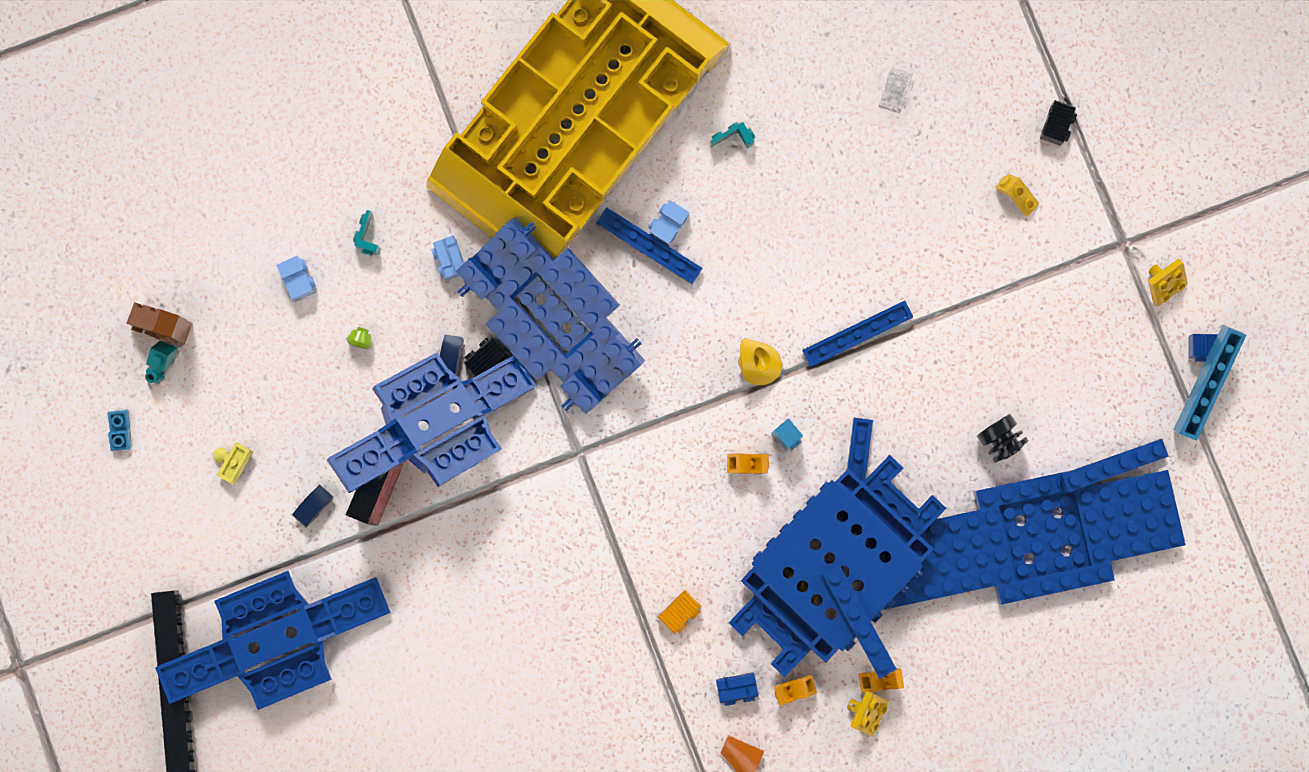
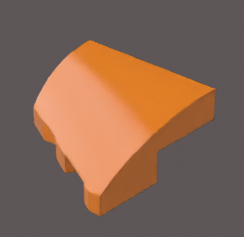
M727 735L720 753L736 772H756L764 750Z

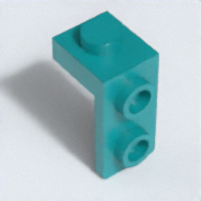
M735 122L728 127L729 130L724 133L720 131L711 137L712 140H710L711 147H714L738 133L748 149L754 145V138L756 137L751 128L747 129L744 122L740 124Z
M366 210V213L361 215L359 221L361 227L359 232H355L353 242H355L354 246L362 250L361 253L372 257L373 254L378 255L381 248L376 244L364 241L373 216L370 210Z

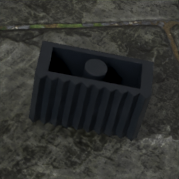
M1054 100L1050 106L1040 139L1059 146L1064 141L1068 142L1071 131H1069L1070 124H1074L1077 113H1075L1076 107Z
M493 337L490 339L485 338L479 344L480 348L476 352L472 350L465 356L466 361L464 364L477 376L501 363L509 355Z

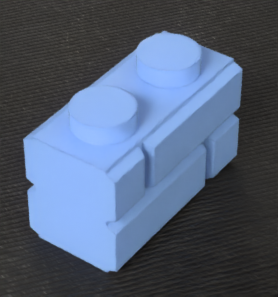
M452 235L433 242L434 248L431 251L434 259H438L441 266L437 268L441 278L445 276V279L449 281L460 277L455 271L465 262L455 236Z

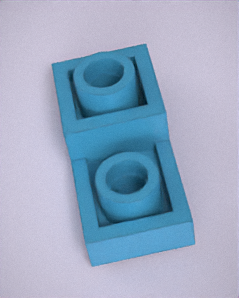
M128 409L108 411L110 450L131 449Z

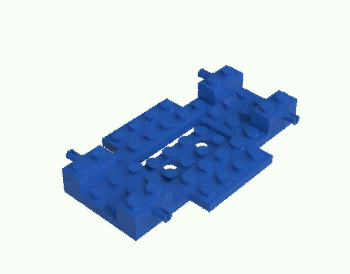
M514 217L473 257L469 258L455 271L465 283L457 292L461 297H464L471 290L481 300L486 298L498 313L485 325L536 381L549 369L563 382L560 387L569 397L561 405L564 408L569 404L564 409L565 411H568L575 404L587 414L646 361L636 350L642 343L638 338L629 343L607 319L620 304L569 248L564 250L554 260L530 234L537 228L534 223L530 222L524 227ZM538 294L545 296V304L540 305L536 302ZM516 296L534 314V317L547 328V331L558 340L560 345L568 351L567 354L553 342L517 302ZM563 323H569L572 326L570 333L563 332Z

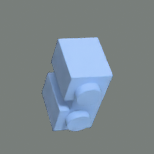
M671 200L668 204L664 203L659 210L661 216L657 220L654 219L649 226L650 235L667 246H670L689 217L687 210Z
M295 256L276 265L294 302L316 293L314 287H316L315 281L312 276H308L306 270L309 268L304 259L301 260L298 256Z

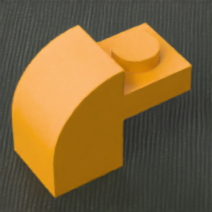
M727 454V473H768L769 454Z
M897 668V670L880 679L875 670L858 673L861 693L904 688L901 668Z
M812 674L779 683L774 687L775 698L778 700L779 706L810 697L817 693Z

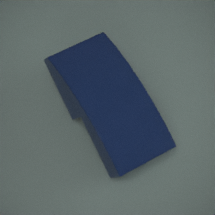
M444 335L440 357L447 368L457 376L464 339L459 336Z
M319 484L297 507L292 516L307 528L333 500L334 496Z

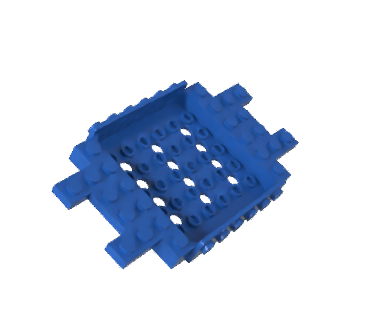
M890 454L864 482L850 469H847L835 482L833 480L829 483L826 481L820 487V492L816 496L813 495L806 502L807 506L803 510L799 509L794 514L790 524L786 523L779 530L780 534L768 541L766 544L767 548L763 552L759 551L752 560L754 561L751 564L754 567L741 580L755 595L728 623L741 636H744L757 623L784 650L772 661L771 665L784 678L811 650L827 663L839 649L842 652L845 649L849 651L856 644L854 642L856 635L822 573L839 564L840 567L846 566L849 568L850 573L846 578L851 587L855 580L863 581L864 588L861 591L854 590L870 621L874 623L883 616L881 611L885 607L889 609L896 602L894 598L899 593L903 595L909 589L908 583L912 579L916 581L924 573L921 571L923 568L921 563L934 549L921 535L947 508L933 495L918 508L897 489L891 481L904 468ZM846 511L848 519L845 522L838 521V512ZM855 524L861 525L863 529L862 533L858 536L853 535L851 532V527ZM868 538H874L877 541V546L874 549L866 547L865 542ZM813 539L820 540V549L812 550L810 542ZM884 551L891 554V560L887 563H883L880 560V554ZM831 552L835 555V561L832 564H827L824 561L826 553ZM786 567H791L794 570L792 578L787 579L783 576V570ZM806 581L808 583L807 591H798V582ZM815 594L820 595L823 599L819 606L811 603V598ZM829 608H833L837 612V616L833 620H829L825 616V612Z

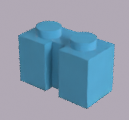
M789 418L772 432V435L785 450L789 448L793 450L802 443L800 439L803 435Z

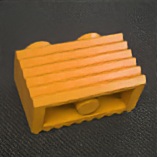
M684 590L658 618L673 633L676 631L680 633L686 628L687 624L685 622L690 617L695 619L700 614L699 608L701 605Z

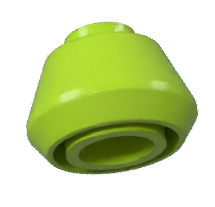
M358 327L357 330L353 329L346 338L347 343L368 350L372 346L371 335L368 334L369 330Z

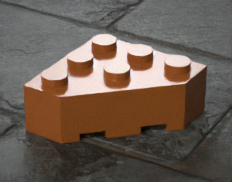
M136 302L132 306L126 323L132 326L131 330L142 333L144 330V334L150 337L162 339L177 346L179 343H186L192 326V322L179 315L147 305L142 306Z

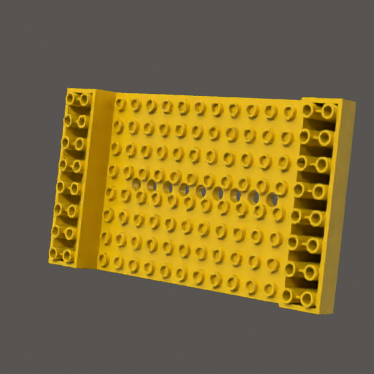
M568 0L557 14L552 12L481 100L482 108L461 134L456 132L445 145L430 176L427 178L426 188L491 238L514 217L524 227L530 222L534 223L537 228L530 234L555 260L568 248L569 244L705 72L709 73L730 47L731 43L674 0ZM628 46L631 52L628 55H623L620 52L621 47ZM611 61H617L619 67L612 70L608 67V64ZM601 75L606 76L608 79L603 85L596 81L597 77ZM588 90L596 93L593 99L585 97V93ZM576 105L583 106L584 111L581 114L573 112V108ZM564 120H570L572 126L569 129H564L561 123ZM554 134L560 137V141L557 144H552L549 141L550 137ZM542 149L547 150L549 153L545 159H540L537 156L538 152ZM530 164L537 167L536 172L533 174L526 172V167Z

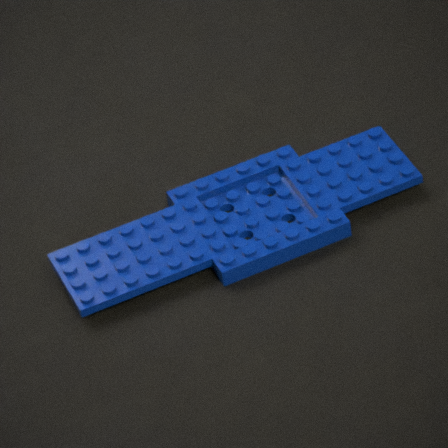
M1164 470L1098 485L1091 484L1065 493L1059 476L1065 472L973 491L977 506L976 511L938 518L921 535L934 551L921 563L923 565L921 571L924 573L916 581L912 579L908 583L909 589L903 595L899 593L894 598L896 602L890 608L995 586L999 605L1115 581L1111 561L1186 545L1169 471ZM1056 507L1062 510L1060 518H1055L1052 514L1053 509ZM1018 515L1023 516L1025 519V523L1021 527L1015 523V518ZM874 538L867 539L869 549H874L877 546V541ZM1064 545H1068L1071 548L1069 556H1064L1061 553V548ZM887 551L882 552L880 560L883 563L889 562L891 554ZM1026 553L1033 555L1034 560L1031 564L1024 562L1023 558Z

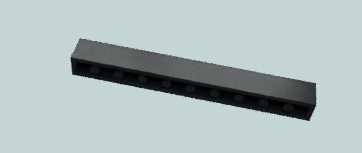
M179 590L151 593L157 666L187 654L184 652L183 645L186 644L185 633H182L184 615L180 611V606L183 600ZM158 677L166 772H197V770H194L196 751L192 747L195 736L190 724L193 721L192 711H189L191 695L169 704Z

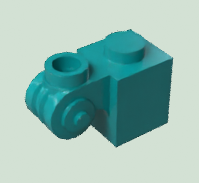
M160 340L150 348L146 365L149 366L145 374L147 382L158 385L165 379L164 371L173 364L177 347Z

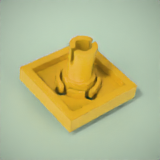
M1179 258L1163 270L1159 265L1155 264L1148 271L1153 276L1148 280L1153 303L1156 306L1167 302L1173 295L1182 291L1188 285L1184 263Z
M866 691L861 703L851 699L849 703L855 705V707L848 704L847 709L856 713L850 727L873 737L874 733L879 729V722L882 716L887 712L889 701Z

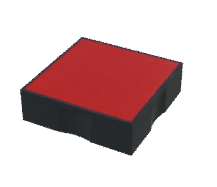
M404 463L356 489L345 515L365 524L378 526Z

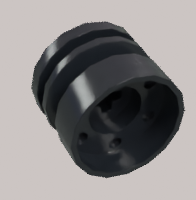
M1011 414L1001 418L977 435L983 446L993 444L994 447L989 450V455L996 451L999 453L992 459L994 463L1013 456L1029 441L1027 437L1019 441L1017 440V437L1023 434V431L1015 433L1011 431L1017 425Z

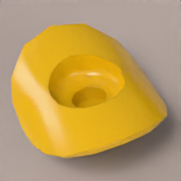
M748 338L741 340L738 364L743 377L748 383L766 385L772 383L780 376L783 363L780 354L774 348L763 342Z

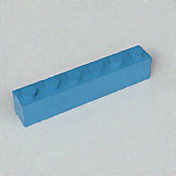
M1222 324L1174 427L1176 432L1193 440H1198L1247 336L1246 334Z

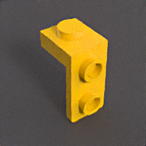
M1007 174L995 186L998 192L1008 195L1024 216H1029L1039 205L1037 199L1019 177Z

